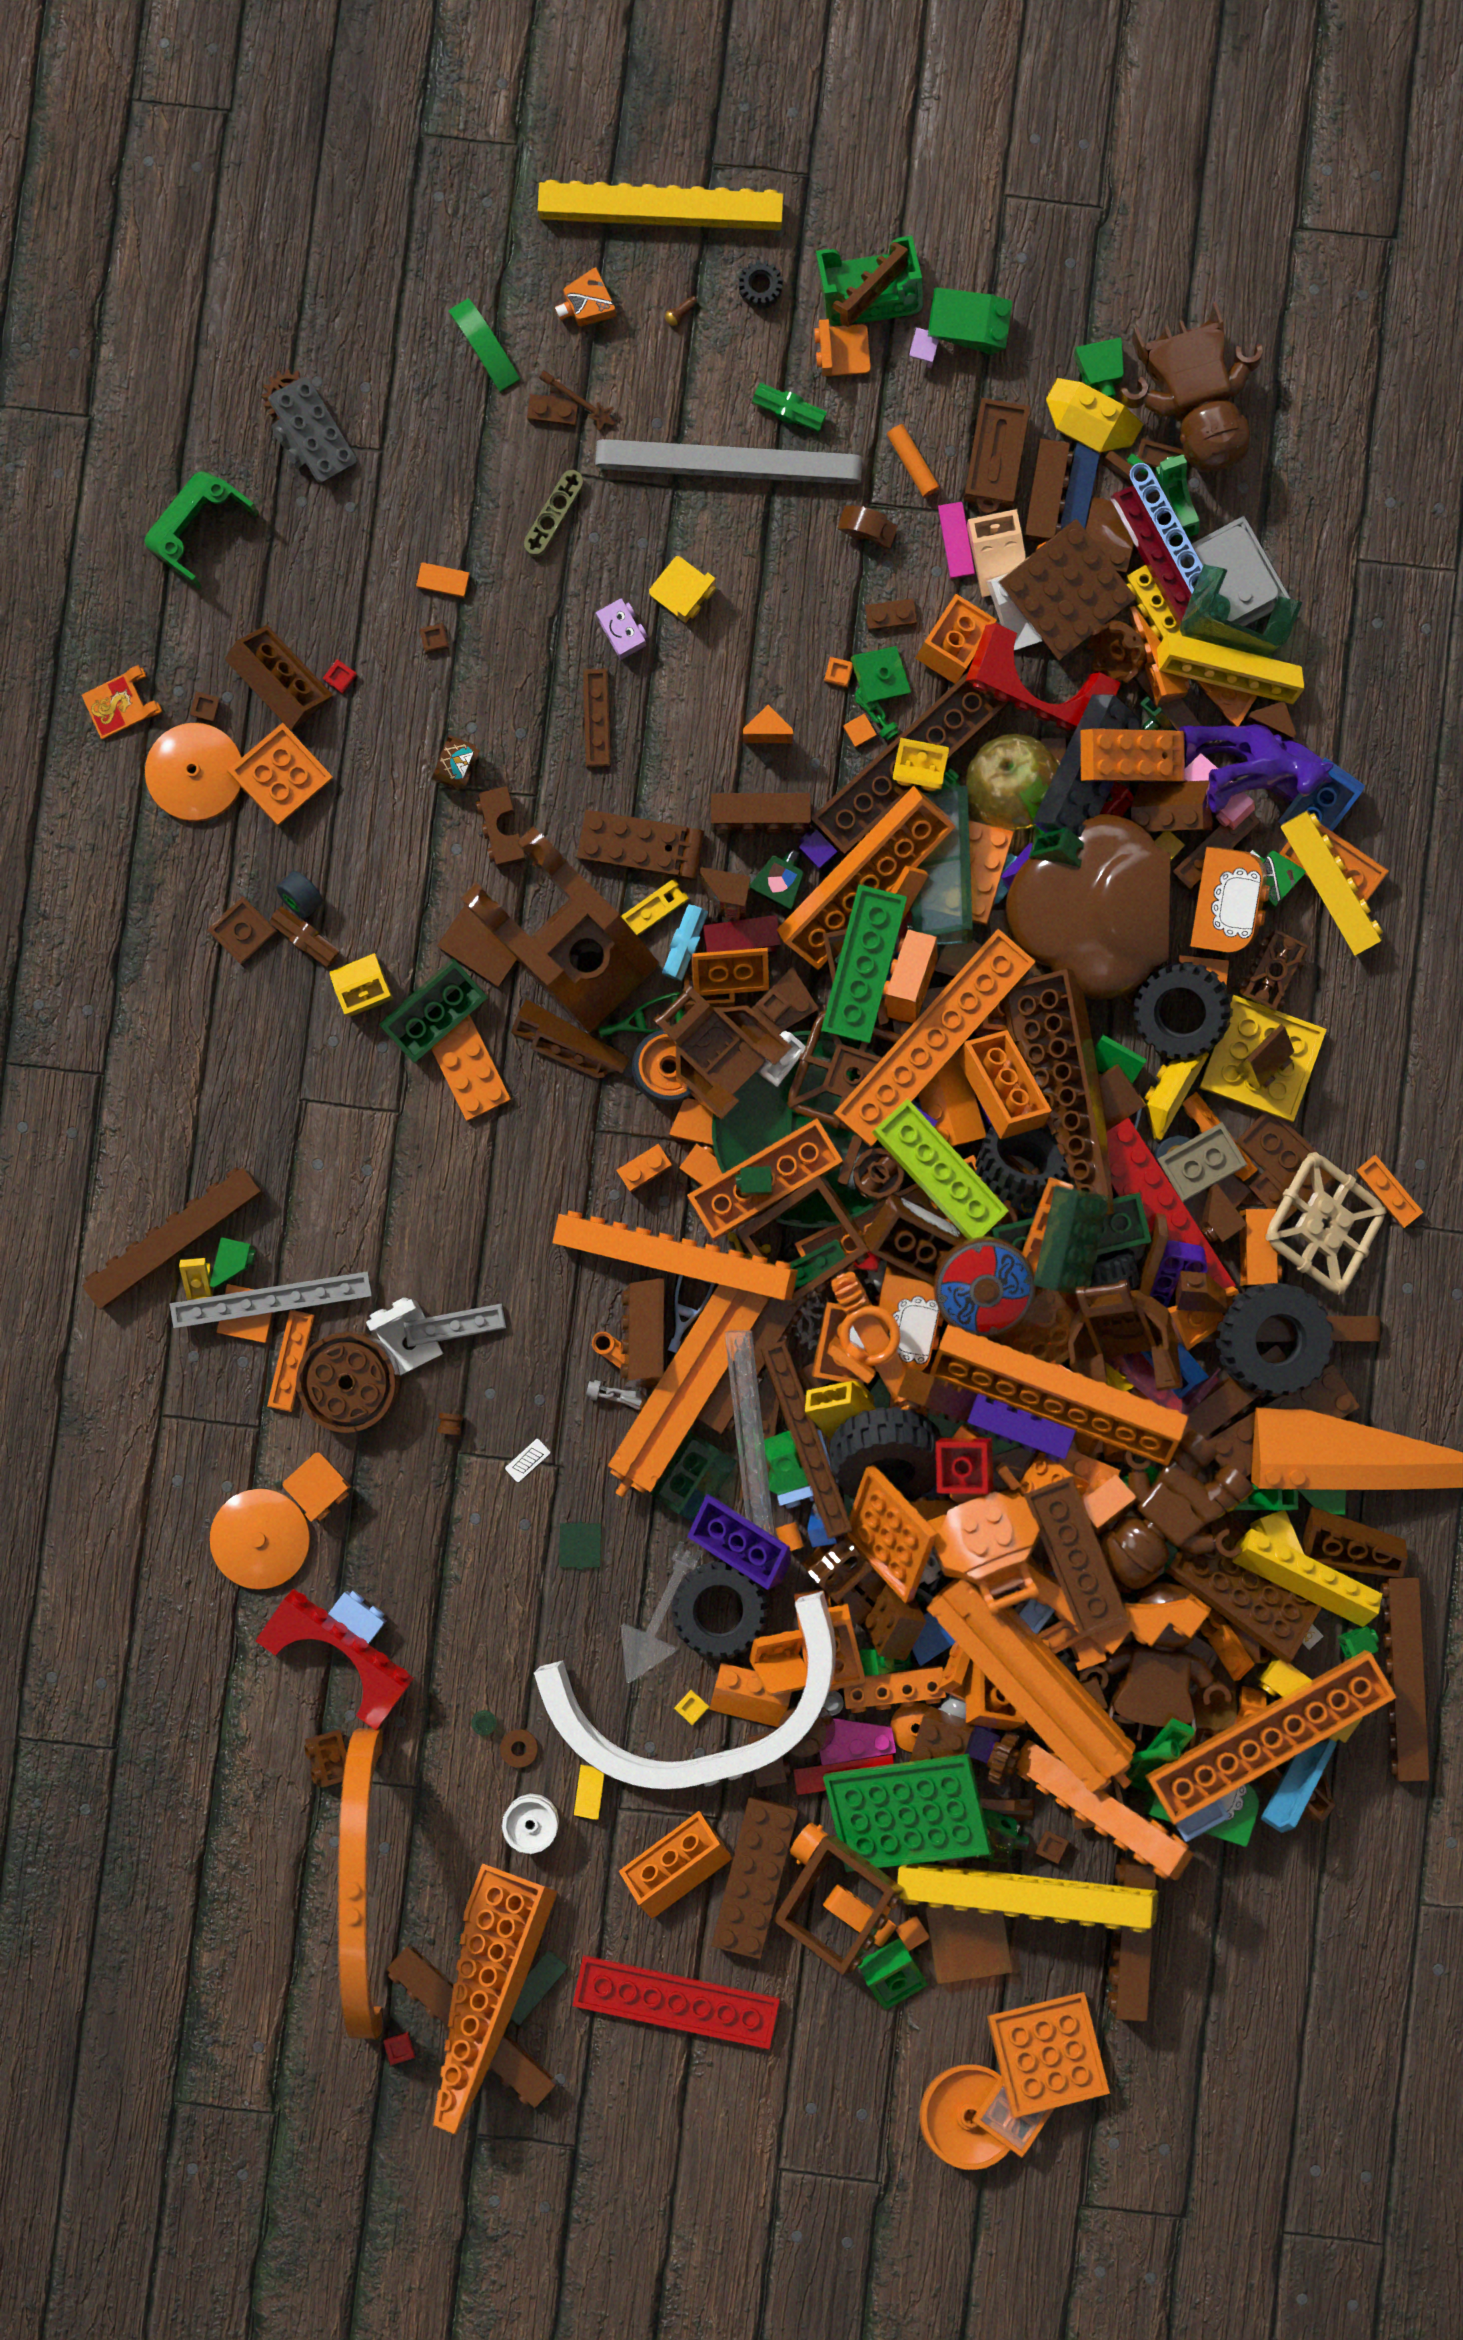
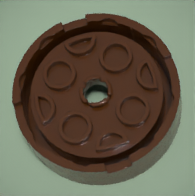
M342 1331L317 1341L307 1350L298 1367L296 1388L305 1412L313 1421L331 1431L351 1433L376 1424L390 1412L399 1394L400 1372L394 1355L382 1341L364 1332ZM342 1376L351 1377L353 1386L350 1389H344L341 1386L340 1380Z

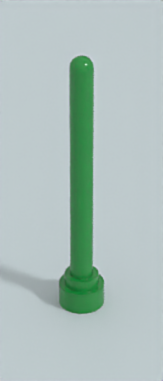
M1172 1739L1163 1741L1158 1748L1132 1753L1134 1758L1129 1764L1157 1758L1166 1761L1178 1760L1180 1758L1179 1744L1176 1740Z

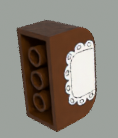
M895 1194L889 1195L864 1235V1240L871 1253L931 1284L934 1283L936 1270L944 1256L956 1245L968 1240L954 1224Z

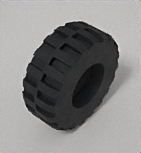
M1267 1283L1251 1286L1246 1289L1245 1293L1238 1294L1232 1299L1233 1304L1227 1306V1313H1222L1225 1316L1224 1320L1219 1322L1217 1330L1220 1331V1339H1216L1217 1348H1220L1222 1353L1219 1356L1222 1365H1226L1228 1368L1227 1373L1232 1379L1237 1380L1240 1386L1254 1393L1280 1397L1283 1395H1295L1299 1390H1306L1312 1386L1311 1382L1314 1379L1319 1380L1324 1374L1322 1368L1324 1365H1329L1332 1358L1328 1355L1330 1348L1334 1349V1340H1331L1330 1332L1334 1330L1332 1322H1327L1326 1316H1328L1326 1309L1318 1305V1299L1315 1296L1307 1294L1304 1289L1297 1286ZM1271 1316H1281L1287 1319L1294 1331L1293 1349L1289 1356L1280 1363H1269L1263 1360L1256 1348L1255 1338L1257 1330L1261 1323Z
M884 1407L876 1408V1410L863 1411L855 1417H850L846 1420L845 1424H841L830 1441L831 1471L836 1485L844 1494L850 1495L855 1500L865 1469L874 1465L900 1491L905 1499L914 1500L921 1497L923 1493H928L934 1487V1484H937L936 1442L942 1438L938 1427L925 1415H919L914 1410H903L899 1407L884 1409Z

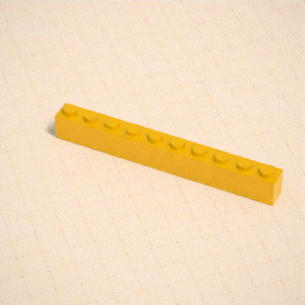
M547 180L545 183L539 182L538 215L541 220L763 230L782 229L783 193H778L776 190L754 192L752 189L730 191L727 188H716L715 190H705V188L699 186L692 187L691 189H681V187L675 185L667 186V188H657V186L652 184L632 187L628 183L609 186L604 182H596L594 185H587L580 181H571L569 184L560 183L556 180Z

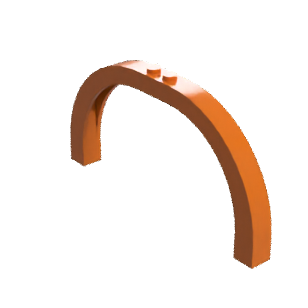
M357 1728L353 1732L348 1747L343 1781L339 1846V1966L343 2017L346 2032L350 2039H378L382 2033V2007H373L371 2000L367 1939L369 1814L374 1770L377 1759L382 1754V1728L377 1730L373 1728Z

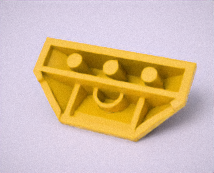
M1057 378L1046 398L1056 430L1098 453L1131 447L1143 426V423L1125 405L1082 382Z
M1205 1052L1199 1057L1194 1056L1185 1060H1181V1058L1169 1062L1167 1066L1163 1064L1156 1075L1159 1078L1158 1083L1155 1087L1150 1086L1144 1099L1148 1100L1145 1110L1153 1138L1157 1142L1161 1141L1209 1053Z

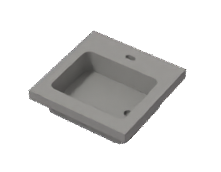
M1244 516L1191 544L1223 603V611L1218 617L1208 618L1202 613L1199 618L1189 622L1200 641L1214 644L1291 602L1289 595ZM1190 556L1185 557L1182 560V567L1185 569L1191 568L1195 563V559ZM1198 578L1193 583L1195 590H1202L1206 586V580L1203 578ZM1209 600L1205 604L1207 612H1213L1218 607V602L1215 600Z

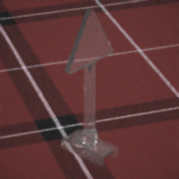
M679 1541L671 1560L676 1561L673 1566L674 1572L646 1632H642L625 1623L621 1625L627 1683H631L676 1651V1647L657 1639L655 1635L683 1574H687L689 1568L695 1569L702 1553L701 1550H697L694 1556L688 1550L686 1552L681 1550L684 1543Z

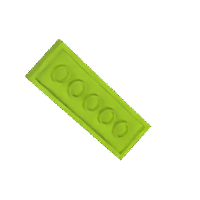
M906 1099L871 1132L968 1240L983 1237L1009 1211L909 1099Z

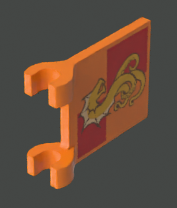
M139 665L132 667L125 674L82 694V698L102 740L135 723L163 712L160 704L155 701H151L143 706L133 683L147 677L144 669L140 668Z

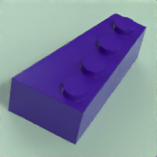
M980 1394L976 1398L968 1423L975 1425L973 1430L985 1435H988L989 1431L999 1434L998 1440L1009 1444L1013 1440L1022 1443V1449L1032 1453L1039 1449L1046 1452V1458L1059 1462L1060 1458L1066 1460L1076 1431Z

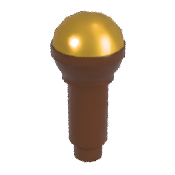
M692 296L677 308L669 309L665 314L666 322L672 326L678 325L683 315L695 306L697 299Z

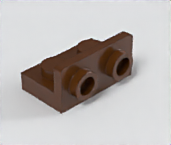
M334 1730L315 1737L306 1738L304 1751L306 1757L311 1761L312 1769L310 1774L317 1787H327L344 1781L347 1754L341 1731Z

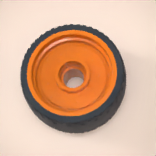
M659 1030L648 1035L637 1047L632 1061L633 1077L640 1091L649 1099L662 1104L680 1103L692 1097V1095L676 1081V1070L671 1074L663 1071L662 1065L665 1062L670 1061L676 1066V1044L663 1030Z

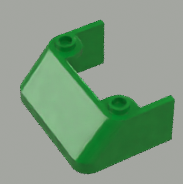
M204 471L197 472L192 476L145 537V545L152 554L198 589L202 585L196 576L178 563L184 553V545L178 537L205 503L209 500L212 503L220 504L225 502L230 496L254 516L259 514L252 501L223 479Z

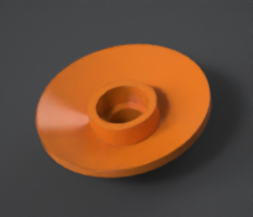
M916 1702L915 1706L899 1707L891 1719L890 1727H892L894 1741L900 1748L908 1752L913 1751L918 1732H912L911 1726L913 1724H921L923 1715L930 1706Z

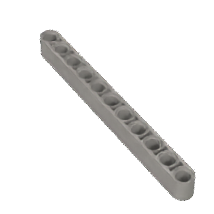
M603 439L598 440L596 444L595 466L606 470L859 484L861 483L862 457L854 454Z

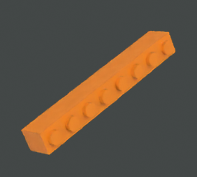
M1027 1740L1021 1749L1022 1754L1016 1767L1019 1769L1017 1774L1028 1782L1031 1779L1038 1783L1036 1788L1046 1795H1049L1050 1792L1056 1795L1055 1801L1066 1809L1071 1806L1077 1810L1074 1814L1086 1823L1089 1820L1096 1824L1095 1830L1106 1837L1108 1834H1111L1116 1838L1114 1843L1125 1851L1128 1848L1135 1851L1136 1853L1133 1857L1145 1865L1150 1862L1156 1866L1154 1872L1167 1880L1170 1876L1178 1880L1194 1855L1191 1851L1104 1790L1100 1791L1097 1788L1094 1792L1090 1793L1085 1787L1084 1782L1080 1781L1064 1762L1033 1741Z

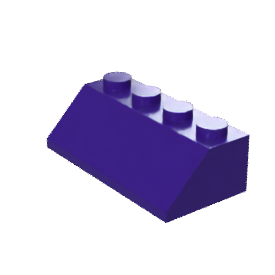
M711 1495L705 1496L687 1537L769 1590L780 1584L791 1563L790 1546Z

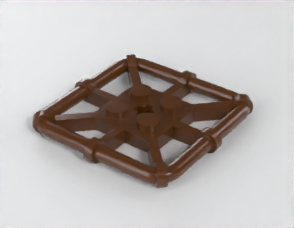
M826 1010L820 1012V1016L815 1020L804 1052L800 1053L798 1058L800 1063L789 1091V1102H787L789 1109H793L801 1115L832 1125L831 1128L833 1129L841 1128L854 1133L836 1116L802 1105V1103L826 1092L841 1097L840 1106L882 1058L865 1052L868 1042L862 1041L858 1050L843 1045L839 1036L833 1033L829 1034L836 1046V1050L831 1063L812 1057L821 1034ZM874 1024L873 1036L893 1043H897L903 1036L877 1027ZM809 1065L828 1070L822 1086L798 1096ZM853 1069H857V1074L861 1077L850 1081L849 1076L846 1075L847 1071L852 1072Z

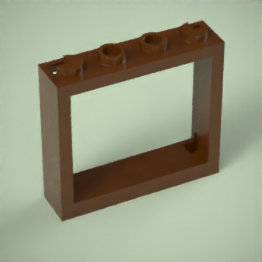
M817 1175L737 1232L752 1255L766 1258L753 1237L816 1192L820 1191L858 1249L792 1295V1300H783L787 1307L795 1305L798 1308L809 1301L807 1296L815 1291L819 1294L829 1287L827 1282L831 1279L850 1272L848 1269L854 1263L860 1265L870 1257L868 1255L870 1250L864 1240V1234L824 1175Z
M824 1836L773 1921L842 1975L855 1972L857 1967L862 1965V1956L865 1951H869L875 1944L876 1939L874 1937L876 1933L887 1924L889 1920L887 1915L891 1909H895L900 1903V1894L904 1888L836 1836ZM832 1854H835L885 1892L844 1959L793 1920Z

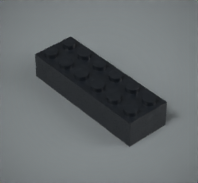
M1092 694L1033 820V823L1044 833L1068 828L1075 835L1081 837L1086 827L1082 823L1086 819L1094 818L1100 814L1115 781H1081V730H1139L1143 722L1114 694Z

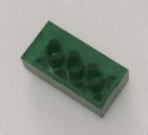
M1055 1185L1033 1285L1077 1294V1287H1090L1093 1266L1097 1258L1098 1244L1102 1236L1103 1222L1108 1210L1109 1196Z

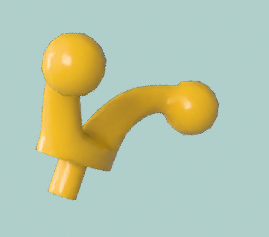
M729 1233L727 1236L728 1240L734 1242L737 1251L743 1252L736 1233ZM768 1244L760 1247L765 1254L771 1251V1247ZM751 1252L749 1254L744 1253L743 1257L750 1259L753 1256Z

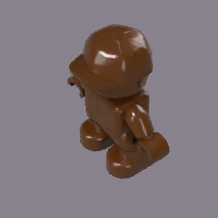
M1214 302L1210 318L1207 322L1199 327L1186 329L1184 322L1180 321L1179 330L1181 334L1173 337L1169 327L1165 326L1163 334L1159 338L1144 344L1138 327L1134 328L1132 343L1137 357L1147 367L1150 377L1163 392L1153 389L1149 392L1148 384L1142 377L1139 378L1137 385L1140 393L1131 394L1127 388H1121L1120 400L1127 408H1139L1145 403V408L1160 417L1173 416L1176 421H1182L1180 440L1184 444L1183 452L1189 463L1201 472L1224 470L1238 463L1247 455L1250 444L1248 420L1240 414L1235 404L1229 402V399L1244 389L1249 373L1258 368L1263 353L1262 345L1258 344L1254 349V356L1248 358L1242 355V348L1237 346L1234 356L1235 363L1227 372L1224 363V324L1218 305Z
M1191 1428L1183 1431L1180 1442L1168 1466L1160 1465L1155 1480L1151 1485L1145 1468L1151 1464L1152 1460L1145 1458L1141 1464H1136L1132 1460V1452L1123 1451V1461L1127 1467L1132 1469V1473H1129L1128 1488L1136 1496L1134 1511L1143 1520L1141 1521L1133 1516H1124L1119 1521L1112 1522L1109 1525V1529H1106L1099 1538V1543L1115 1582L1126 1589L1136 1590L1144 1588L1157 1579L1158 1575L1164 1571V1565L1169 1559V1550L1164 1541L1172 1547H1179L1190 1555L1207 1554L1215 1550L1221 1556L1233 1557L1241 1552L1242 1548L1234 1546L1230 1551L1223 1548L1222 1539L1229 1535V1529L1220 1530L1214 1537L1210 1533L1198 1532L1206 1524L1222 1517L1226 1513L1232 1512L1255 1490L1251 1483L1229 1464H1224L1211 1481L1200 1473L1201 1469L1208 1466L1218 1455L1216 1450L1200 1434Z
M1153 1581L1138 1590L1133 1603H1167L1186 1599L1190 1593L1196 1598L1198 1596L1184 1585L1169 1581ZM1169 1622L1152 1646L1148 1643L1143 1644L1138 1640H1134L1131 1645L1118 1646L1113 1654L1109 1652L1106 1655L1107 1660L1103 1661L1102 1664L1098 1663L1080 1670L1081 1682L1086 1681L1087 1676L1091 1672L1100 1673L1101 1678L1098 1683L1102 1690L1107 1686L1108 1674L1114 1675L1124 1670V1675L1120 1679L1114 1691L1112 1701L1107 1707V1714L1123 1732L1134 1735L1137 1740H1141L1143 1724L1154 1725L1152 1741H1154L1172 1718L1195 1728L1194 1736L1186 1745L1188 1751L1194 1748L1196 1734L1195 1717L1189 1692L1190 1680L1198 1688H1203L1202 1698L1206 1705L1210 1703V1693L1215 1690L1223 1692L1222 1698L1226 1703L1230 1704L1231 1693L1227 1685L1220 1680H1213L1214 1676L1205 1660L1189 1654L1187 1649L1184 1648L1194 1641L1196 1632L1200 1630L1201 1624L1193 1635L1189 1637L1178 1634L1172 1628L1173 1624Z

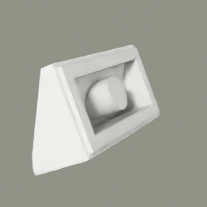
M783 1031L780 1035L792 1046V1049L776 1065H773L765 1058L764 1064L756 1071L776 1087L798 1061L800 1053H803L805 1045L787 1031Z

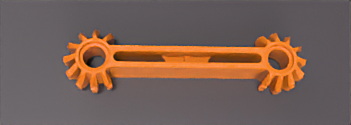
M843 1273L832 1280L833 1291L846 1315L857 1308L872 1306L855 1273ZM864 1316L853 1324L869 1356L878 1355L887 1348L890 1337L878 1317ZM898 1351L888 1361L875 1365L897 1407L903 1410H914L919 1415L928 1414L924 1412L925 1406L920 1405V1408L916 1409L906 1405V1399L897 1396L907 1370Z

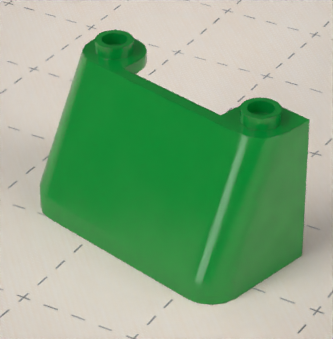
M913 236L900 237L890 243L891 245L893 242H896L908 249V267L853 324L913 315L922 309V275ZM890 245L889 254L841 261L840 253L837 250L825 249L816 251L826 318L829 319L830 325L845 326L841 324L840 313L834 310L832 304L836 300L844 303L849 298L846 290L850 286L857 289L864 282L861 275L865 271L872 274L879 267L876 262L879 256L888 258L893 253Z

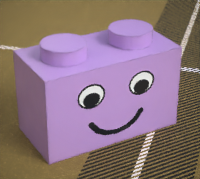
M622 598L596 612V617L620 660L645 647V638L648 637L641 624L636 625L632 617L636 615L629 603L624 604Z

